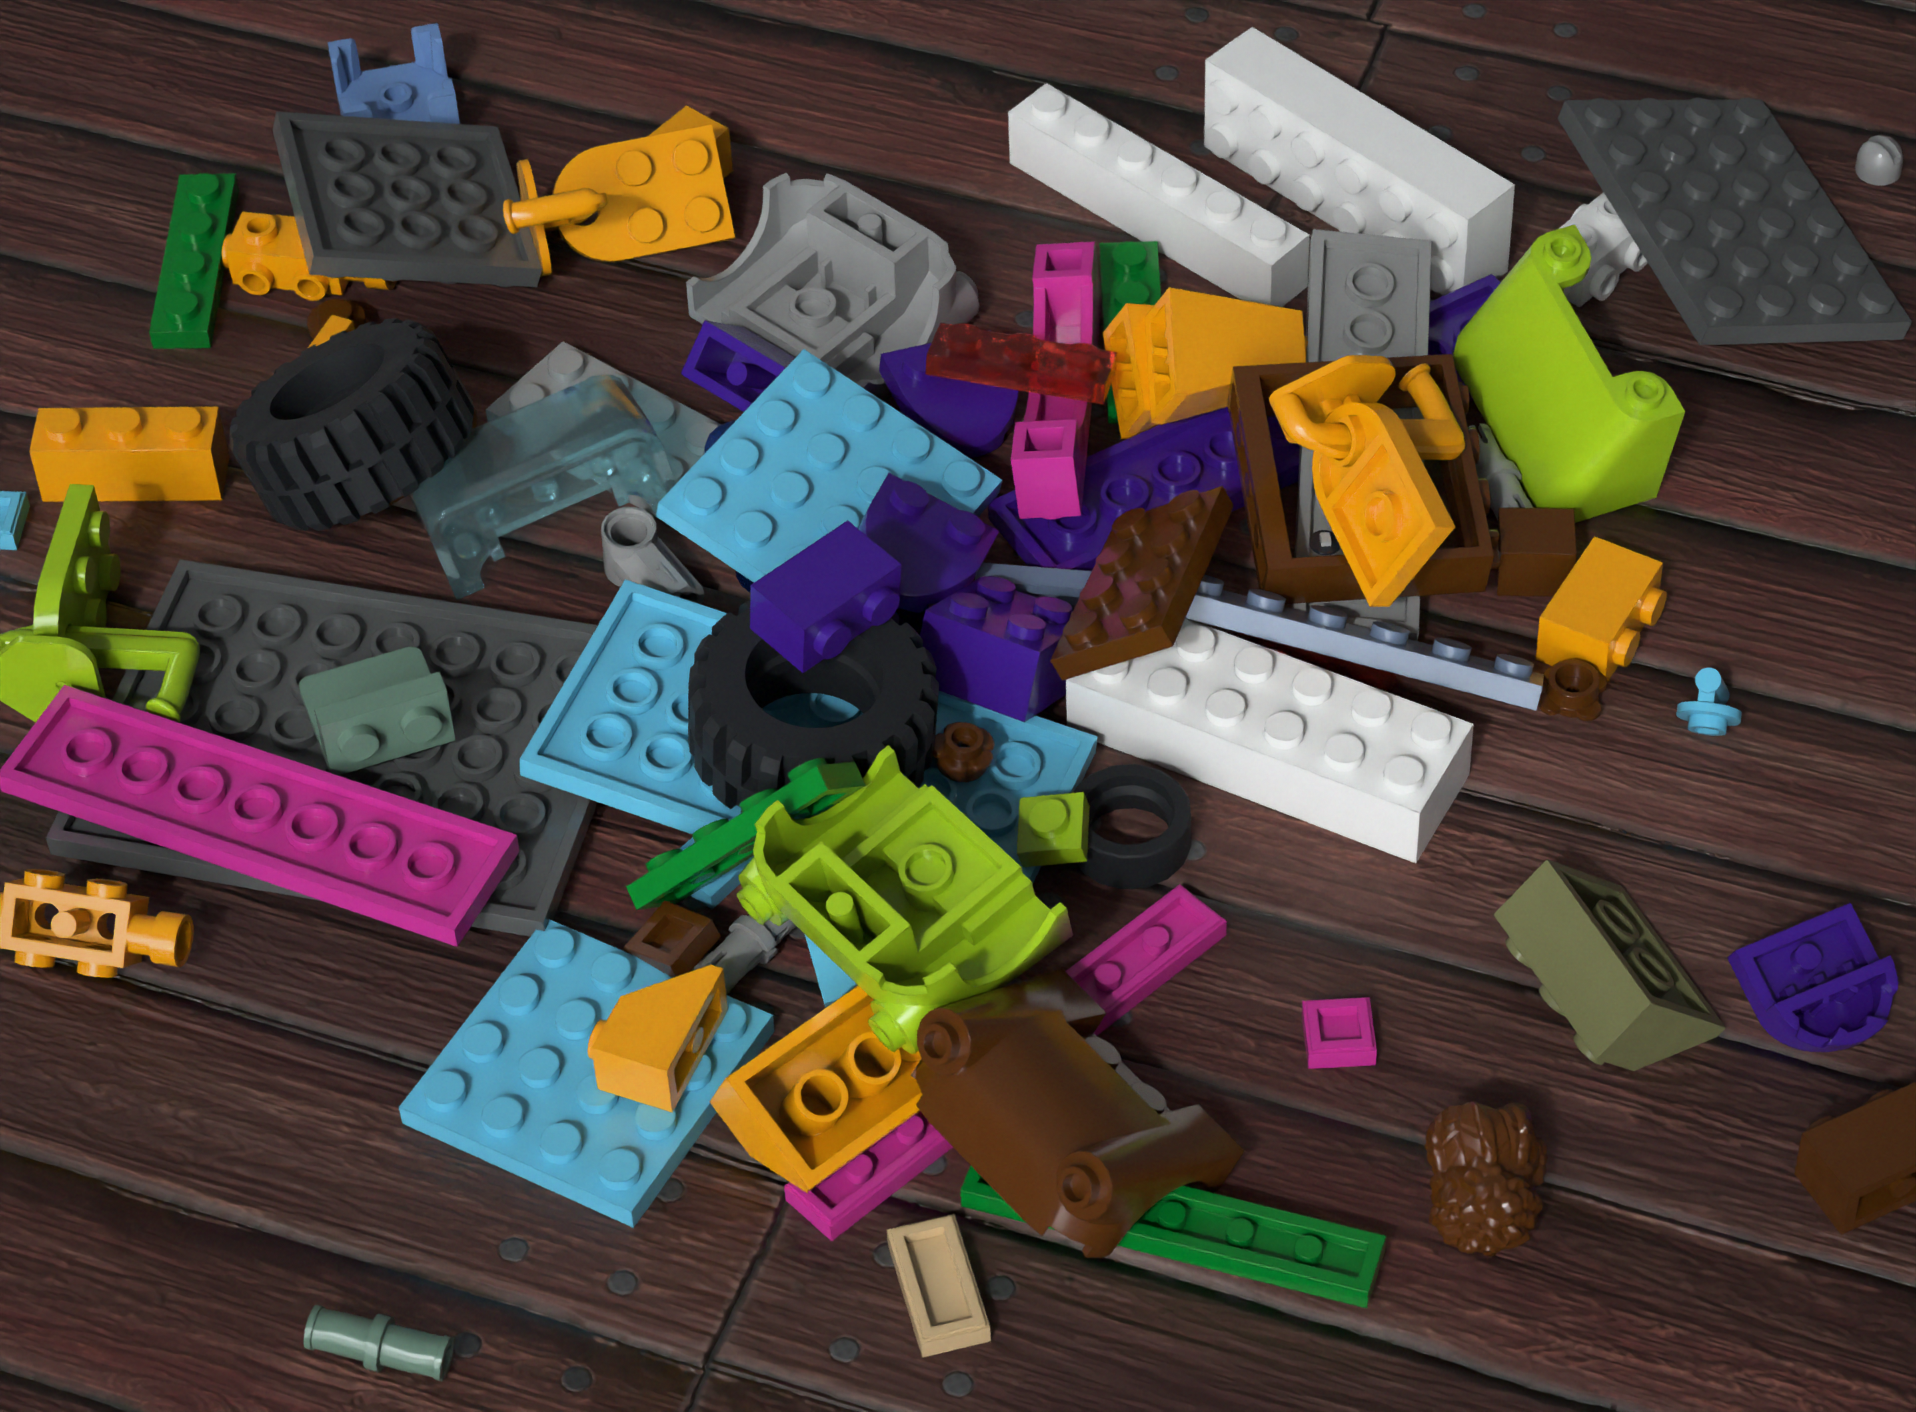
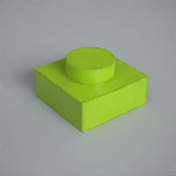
M1084 792L1020 798L1017 855L1022 867L1087 862L1090 806Z

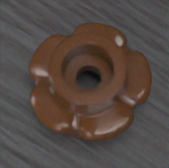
M955 722L948 724L944 728V733L935 735L933 757L937 758V767L946 778L956 782H970L980 778L992 763L994 756L991 751L995 748V742L991 734L984 728H979L967 722Z

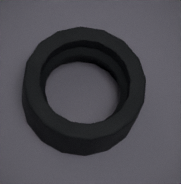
M1139 764L1112 765L1094 772L1075 788L1073 793L1084 792L1090 806L1087 862H1076L1081 872L1099 884L1119 889L1147 888L1169 879L1184 865L1191 848V810L1189 797L1178 781L1159 769ZM1133 808L1151 812L1164 820L1168 825V829L1158 838L1142 844L1128 845L1107 841L1091 829V824L1100 816L1117 809Z

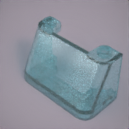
M602 374L592 376L573 386L473 428L469 437L463 439L462 449L454 458H448L444 462V468L433 478L428 477L418 485L419 489L411 493L409 497L455 598L458 600L485 588L480 571L483 563L490 555L494 561L506 557L498 537L607 489L611 490L619 507L630 502L628 495H634L646 499L655 514L657 513L658 502L672 489L676 482L663 445L654 427L627 386L619 377Z

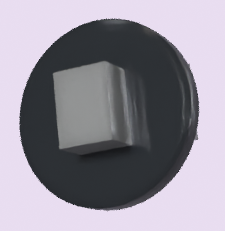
M1328 530L1317 531L1309 539L1311 550L1320 555H1332L1340 549L1334 533Z

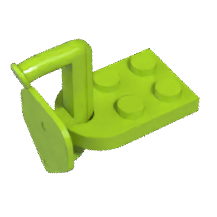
M69 484L38 582L33 625L0 634V701L36 723L64 685L106 698L98 668L165 671L159 693L156 698L150 699L146 703V712L180 723V713L189 696L199 661L200 646L194 636L185 632L105 628L107 620L105 603L109 591H115L118 588L121 569L119 556L111 554L108 543L110 534L109 515L106 511H100L94 485Z

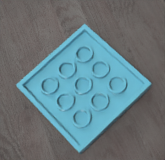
M803 349L658 502L656 517L752 582H756L847 520L859 528L869 505L888 473L904 481L916 483L930 495L959 510L971 512L977 517L999 494L1003 480Z
M549 919L545 931H534L399 1106L402 1124L634 1228L717 1111L710 1104V1100L724 1079L755 1058L774 1033L773 1015L726 995L728 1011L673 1113L598 1090L593 1059L588 1057V1043L596 1023L601 1019H608L620 996L673 977L668 976L630 953Z

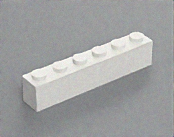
M1047 83L1008 112L1010 164L1140 241H1157L1159 252L1240 300L1283 307L1308 287L1310 235Z

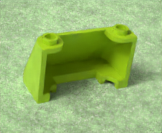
M1574 224L1547 232L1534 241L1458 334L1453 360L1463 383L1468 385L1472 399L1493 432V436L1506 459L1514 462L1522 475V480H1519L1533 507L1574 509L1576 523L1657 497L1685 410L1670 385L1658 375L1646 371H1634L1613 377L1564 294V288L1573 286L1585 278L1588 274L1592 257L1589 247Z

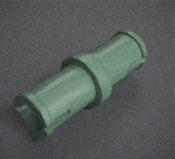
M317 1304L312 1308L308 1317L303 1341L305 1349H317L363 1361V1367L366 1370L381 1372L384 1367L433 1377V1379L438 1381H444L454 1353V1337L447 1335L439 1336L396 1325L393 1316L381 1313L377 1314L374 1319L326 1309L324 1306Z

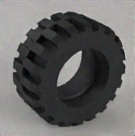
M398 318L385 319L381 324L369 322L359 325L356 330L350 332L344 330L330 336V340L318 346L314 344L300 352L301 356L290 363L285 362L274 370V375L267 381H261L251 391L252 396L248 400H243L237 408L236 417L231 421L229 440L234 456L271 517L277 522L296 530L307 531L311 527L320 531L331 529L333 524L342 523L347 525L359 521L360 516L370 512L375 514L389 507L390 502L402 495L407 497L419 489L418 485L428 477L433 478L444 468V462L448 458H454L462 449L463 439L469 437L472 430L474 405L433 331L409 319L401 321Z
M750 600L744 602L739 606V615L735 616L729 612L712 626V635L709 634L703 638L694 653V665L690 668L688 686L689 752L694 756V768L702 782L708 786L713 785L712 794L726 807L732 809L756 793L771 788L779 790L790 783L787 774L792 769L816 758H824L827 764L855 762L863 778L873 764L877 754L889 745L895 751L900 772L919 788L924 781V771L931 766L935 746L939 682L936 680L937 667L932 654L923 647V639L907 622L901 626L899 625V615L894 613L884 624L871 626L852 639L844 650L834 658L823 659L802 673L750 629ZM801 693H817L845 700L861 710L863 714L847 723L833 727L805 728L780 721L769 715L762 708L786 696Z

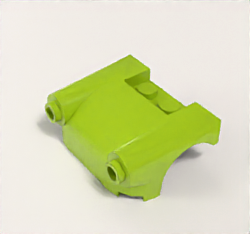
M888 745L877 754L870 769L863 777L866 786L846 797L827 811L810 818L795 819L789 816L784 805L779 800L775 801L765 810L755 823L757 834L753 848L754 857L738 875L743 889L737 893V898L746 912L761 925L770 920L773 924L781 926L790 919L873 999L871 1008L874 1015L868 1019V1024L876 1037L892 1052L902 1047L910 1054H915L919 1051L917 1046V1030L921 1019L929 1011L1005 987L1072 937L1073 933L1067 908L1059 902L1050 910L1035 896L1032 881L1023 874L1021 866L933 785L928 787L924 784L918 789L900 772L895 751Z

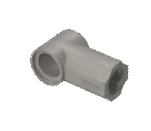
M622 507L613 510L604 518L601 524L604 572L608 580L621 587L626 579L698 604L704 601L703 587L657 536L656 522L650 513L637 507Z

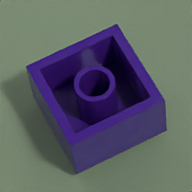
M994 576L979 577L970 585L959 589L925 610L920 637L923 639V647L932 654L937 667L936 680L939 682V691L1025 723L1066 695V680L1062 681L1050 659L1063 634V628L1072 615V606L1058 598H1035L1016 591L1015 585L1003 578Z

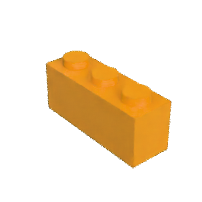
M219 406L38 408L29 450L43 502H64L69 484L94 485L98 501L222 500L230 458Z

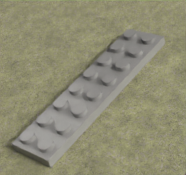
M1313 229L1309 258L1306 316L1308 345L1306 362L1336 361L1349 355L1383 356L1386 358L1428 355L1432 241ZM1418 407L1392 409L1400 419H1424ZM1301 445L1299 452L1294 558L1330 556L1317 554L1309 546V539L1313 533L1320 530L1333 531L1318 502L1314 489L1312 475L1314 450H1309ZM1340 547L1339 551L1332 555H1344ZM1420 596L1397 597L1390 607H1370L1366 599L1292 604L1291 607L1309 612L1311 605L1326 606L1346 613L1348 615L1347 623L1371 629L1374 621L1398 625L1409 630L1408 639L1417 641L1419 635Z

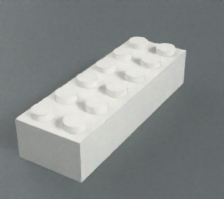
M1253 27L1205 60L1204 147L1211 150L1216 156L1232 163L1253 176L1259 183L1269 186L1296 203L1301 209L1309 211L1340 232L1431 240L1430 289L1442 295L1449 294L1490 274L1499 279L1508 272L1515 184Z
M1185 618L1172 647L1066 679L1067 726L1098 736V743L1413 863H1417L1470 775L1473 723Z

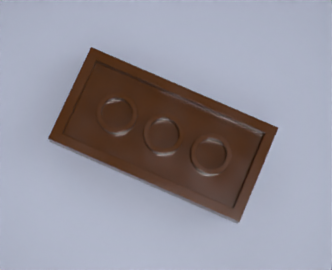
M1223 486L1199 493L1197 490H1189L1179 494L1168 504L1147 511L1144 508L1131 509L1120 515L1113 522L1110 534L1101 553L1096 558L1095 566L1085 587L1080 592V598L1068 623L1063 628V634L1050 659L1062 681L1174 645L1234 507Z

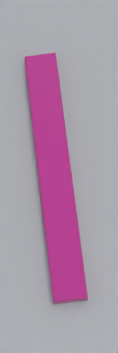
M1179 884L1065 971L1106 1012L1105 1017L1094 1034L1096 1036L1224 938L1226 936L1227 921ZM920 1111L806 1193L789 1182L784 1186L785 1200L829 1240L833 1241L952 1149L953 1146L930 1124Z

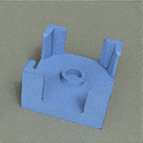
M438 23L417 26L411 29L416 62L362 72L354 39L349 38L327 42L341 116L460 124L452 79H448Z

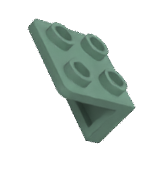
M405 647L304 677L299 683L301 698L328 770L332 774L342 775L456 741L447 689L440 672L430 673L423 653L417 647Z

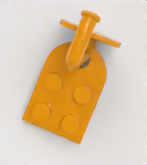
M712 124L601 145L585 150L575 156L560 172L552 195L543 197L537 196L529 160H519L517 162L521 201L513 202L511 199H506L503 203L504 218L510 233L517 234L520 228H530L542 267L540 277L548 276L552 273L545 232L558 230L561 237L573 250L584 257L600 262L625 261L735 238ZM598 212L597 217L592 224L587 226H579V224L587 220L592 214Z
M1349 355L1275 390L1270 395L1269 402L1287 441L1299 444L1309 450H1314L1312 475L1318 502L1369 606L1390 607L1455 528L1422 460L1456 459L1465 449V439L1442 391L1430 375L1431 368L1427 363L1417 365L1411 369L1399 383V388L1402 391L1410 393L1424 419H1400L1392 409L1377 403L1395 378L1396 372L1391 361L1383 356Z

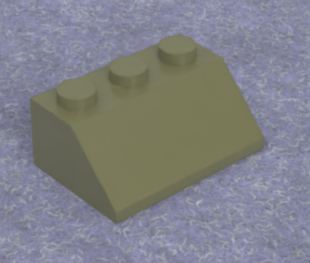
M1546 859L1494 913L1495 918L1509 936L1505 940L1508 950L1517 960L1534 971L1542 983L1539 987L1540 995L1552 1009L1567 1018L1577 1032L1573 1036L1574 1043L1592 1062L1598 1065H1603L1606 1062L1636 1071L1716 1038L1726 1029L1717 1014L1621 885Z

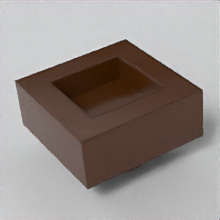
M664 901L629 940L624 949L627 953L638 957L674 978L691 972L721 936L712 919Z

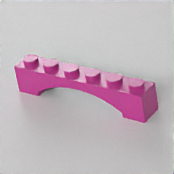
M1095 241L1036 245L1032 277L1034 316L1030 387L1024 421L1015 422L1011 454L1019 519L1043 518L1053 520L1062 517L1081 516L1102 306Z

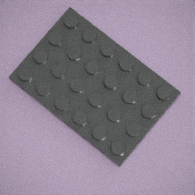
M1595 98L1592 100L1564 101L1557 119L1699 345L1904 339L1912 323L1911 319L1762 99L1707 100L1704 98H1693L1691 100H1657L1644 98L1642 100H1607Z

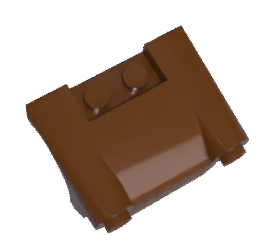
M1062 968L929 1011L921 1019L917 1030V1046L922 1059L910 1075L916 1079L922 1093L916 1106L930 1124L1027 1224L1041 1236L1045 1234L1050 1226L1069 1239L1085 1244L1082 1252L1086 1258H1102L1111 1255L1136 1221L1155 1203L1175 1189L1191 1182L1202 1181L1203 1187L1208 1192H1217L1245 1151L1199 1104L1171 1111L1167 1107V1102L1163 1095L1152 1086L1143 1083L1121 1061V1056L1113 1045L1094 1034L1105 1017L1106 1012Z

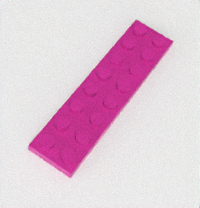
M67 685L61 688L0 769L1 792L456 947L459 946L520 852L516 834Z

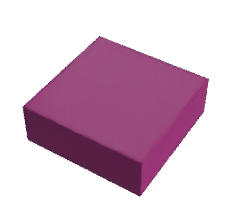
M1370 997L1302 1001V1023L1308 1069L1376 1065L1377 1048Z

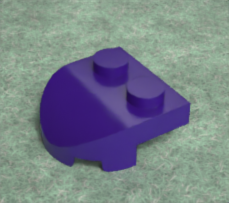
M991 330L881 354L879 372L902 414L969 458L985 455L1002 445L1005 433L1014 424L1019 388L1015 370Z
M891 473L887 474L858 528L902 564L899 608L915 613L922 612L927 604H936L959 589L970 585L999 533V530L985 524L975 514L959 510L930 495L920 485L904 481Z
M1851 903L1737 949L1727 957L1761 1026L1768 1034L1782 1044L1803 1051H1840L1867 1041L1888 1022L1887 1017L1891 1009L1893 995L1898 990V977L1891 955L1881 960L1879 959Z

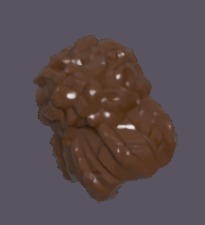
M1475 1101L1447 1107L1430 1123L1425 1137L1426 1143L1424 1147L1427 1152V1160L1434 1174L1430 1179V1187L1432 1189L1430 1198L1433 1206L1430 1208L1429 1222L1432 1226L1436 1227L1438 1234L1443 1237L1445 1244L1456 1247L1464 1253L1472 1254L1478 1252L1483 1253L1485 1256H1495L1503 1249L1515 1248L1529 1241L1531 1238L1529 1231L1535 1228L1538 1221L1537 1214L1543 1208L1541 1197L1536 1193V1188L1544 1183L1543 1178L1547 1172L1548 1147L1542 1138L1536 1137L1531 1112L1528 1107L1512 1102L1502 1108L1494 1109Z

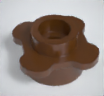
M1567 659L1546 669L1544 681L1547 683L1546 692L1540 695L1538 706L1543 713L1547 715L1559 713L1569 718L1578 717L1582 721H1592L1600 716L1601 705L1598 702V697L1600 693L1606 690L1607 680L1595 667L1582 660Z

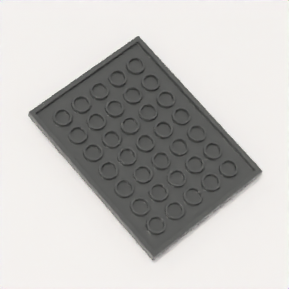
M179 559L146 630L189 633L196 638L200 646V657L189 696L180 713L181 724L329 772L301 698L300 681L309 675L405 647L419 648L423 653L430 673L440 672L447 689L456 741L338 776L517 835L520 852L471 927L531 937L535 930L545 931L549 919L554 920L598 802L520 776L519 759L598 625ZM127 669L112 701L146 712V703L150 699L156 698L159 693L165 671ZM58 811L46 836L51 855L318 900Z

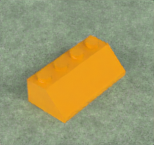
M856 986L726 1077L710 1100V1104L750 1157L806 1193L920 1112L916 1104L921 1098L922 1093L916 1079L910 1076L922 1059L918 1051L915 1054H910L902 1047L892 1052L876 1037L868 1024V1019L874 1015L871 1008L873 999L859 986Z

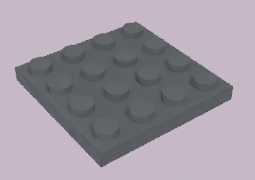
M276 111L272 131L309 275H324L331 278H380L387 281H435L444 284H489L500 287L538 286L542 267L530 228H520L517 234H512L509 232L503 213L504 201L511 199L513 202H518L521 199L498 127Z

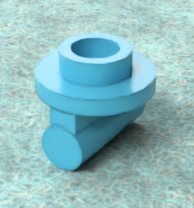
M1710 667L1701 669L1695 678L1696 686L1699 689L1698 701L1679 703L1676 716L1688 721L1687 729L1691 732L1710 736L1725 735L1727 726H1736L1741 723L1742 712L1734 707L1725 705L1729 700L1730 694L1719 672Z

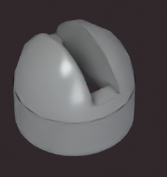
M1880 134L1871 137L1862 144L1857 153L1855 165L1857 176L1862 181L1877 186L1896 182L1901 176L1904 160L1901 145L1889 136Z

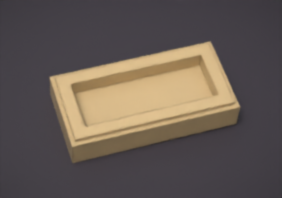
M955 1214L888 1229V1247L922 1358L990 1342V1325Z

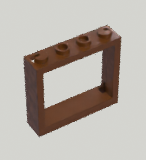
M1452 354L1390 357L1388 359L1395 369V378L1377 403L1383 404L1390 409L1417 408L1418 406L1410 393L1402 391L1399 388V383L1411 369L1417 365L1427 363L1431 368L1430 375L1442 391L1465 439V449L1456 459L1440 460L1450 514L1455 525L1454 533L1457 548L1437 549L1398 597L1485 592L1491 567L1499 566L1500 564L1497 551L1499 533L1497 529L1488 528L1486 515L1489 514L1490 490L1487 479L1478 478L1475 466L1479 462L1480 445L1477 429L1475 427L1468 428L1465 418L1469 410L1468 385L1458 382ZM1334 361L1234 366L1232 370L1227 406L1258 586L1260 590L1286 598L1285 604L1366 599L1345 555L1292 558L1267 416H1275L1269 402V397L1275 390Z

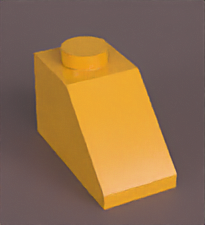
M708 965L620 996L608 1019H601L596 1023L588 1043V1057L593 1059L597 1089L673 1113L728 1011L723 968Z

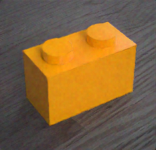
M1594 536L1539 618L1535 660L1550 666L1567 659L1582 660L1595 667L1598 672L1605 676L1608 682L1618 665L1627 667L1632 661L1639 645L1640 632L1645 624L1654 626L1661 616L1667 598V592L1660 589L1663 562Z

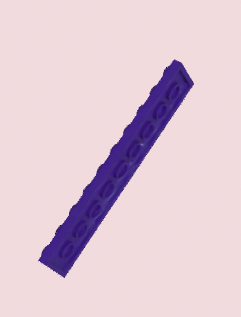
M1493 274L1430 302L1428 355H1453L1458 334L1501 283ZM1456 370L1458 382L1463 383L1460 375ZM1469 393V402H1470V401H1473V399H1472V397H1471V395H1470V393ZM1228 407L1163 425L1159 424L1088 456L1086 460L1081 516L1062 517L1053 520L1043 518L1019 519L1016 492L1013 490L994 499L988 505V519L1028 566L1092 571L1096 558L1101 553L1110 534L1113 522L1120 515L1131 509L1144 508L1147 511L1168 504L1173 498L1183 492L1197 490L1199 493L1220 486L1224 487L1234 505L1232 512L1244 507ZM1267 416L1279 489L1298 482L1300 445L1287 441L1276 416Z

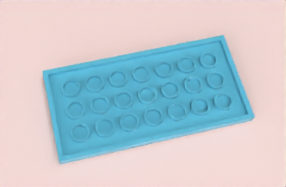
M625 579L520 757V776L689 834H693L701 827L720 819H728L730 821L741 814L739 806L736 805L729 809L712 794L713 785L708 786L702 782L694 768V756L689 752L688 686L690 668L694 665V653L701 640L709 634L712 635V626L728 613ZM939 691L936 734L944 733V728L948 724L955 722H967L979 728H984L991 734L995 742V748L991 751L994 758L980 778L970 782H956L946 778L939 771L936 763L937 758L933 757L931 766L924 771V781L919 788L924 784L928 787L933 785L1021 866L1023 874L1033 884L1041 866L1022 867L1017 855L1020 798L1073 793L1075 788L1082 782L1096 753L1098 736L1038 716H1034L1024 723ZM801 693L786 696L762 708L769 715L780 721L805 728L833 727L847 723L863 714L861 710L845 700L817 693Z

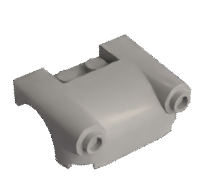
M784 173L763 185V206L758 227L742 254L721 273L707 278L693 276L686 282L688 310L691 318L701 324L707 320L744 327L795 358L805 349L884 402L892 394L879 372L880 356L882 353L951 339L979 310L977 287L967 274L956 271V265L949 254L947 242L933 231L851 183L826 173L824 181L813 179L790 181L789 175Z

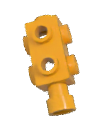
M242 212L233 233L226 235L222 245V263L225 268L229 269L233 285H239L243 290L253 295H264L269 292L270 288L293 290L304 299L317 301L322 299L325 294L343 295L349 280L364 282L367 288L392 290L397 282L380 278H331L324 275H309L294 216Z
M26 869L24 878L5 882L4 892H0V948L16 951L14 962L20 965L54 967L56 957L78 961L77 973L110 978L117 976L118 967L124 968L142 962V955L150 956L151 961L155 964L182 967L186 963L192 948L194 926L190 915L161 911L157 916L147 915L149 897L127 894L128 884L107 879H88L87 887L64 884L65 874L61 872ZM49 903L53 904L59 911L53 917L51 924L45 918V908ZM110 913L116 915L114 935L109 932L106 924Z

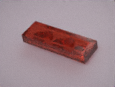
M940 323L927 352L926 375L1104 405L1116 372L1117 352L1101 350L1087 343L1065 344L1041 340L1027 333L1011 335L981 330L974 325L966 323L953 325Z

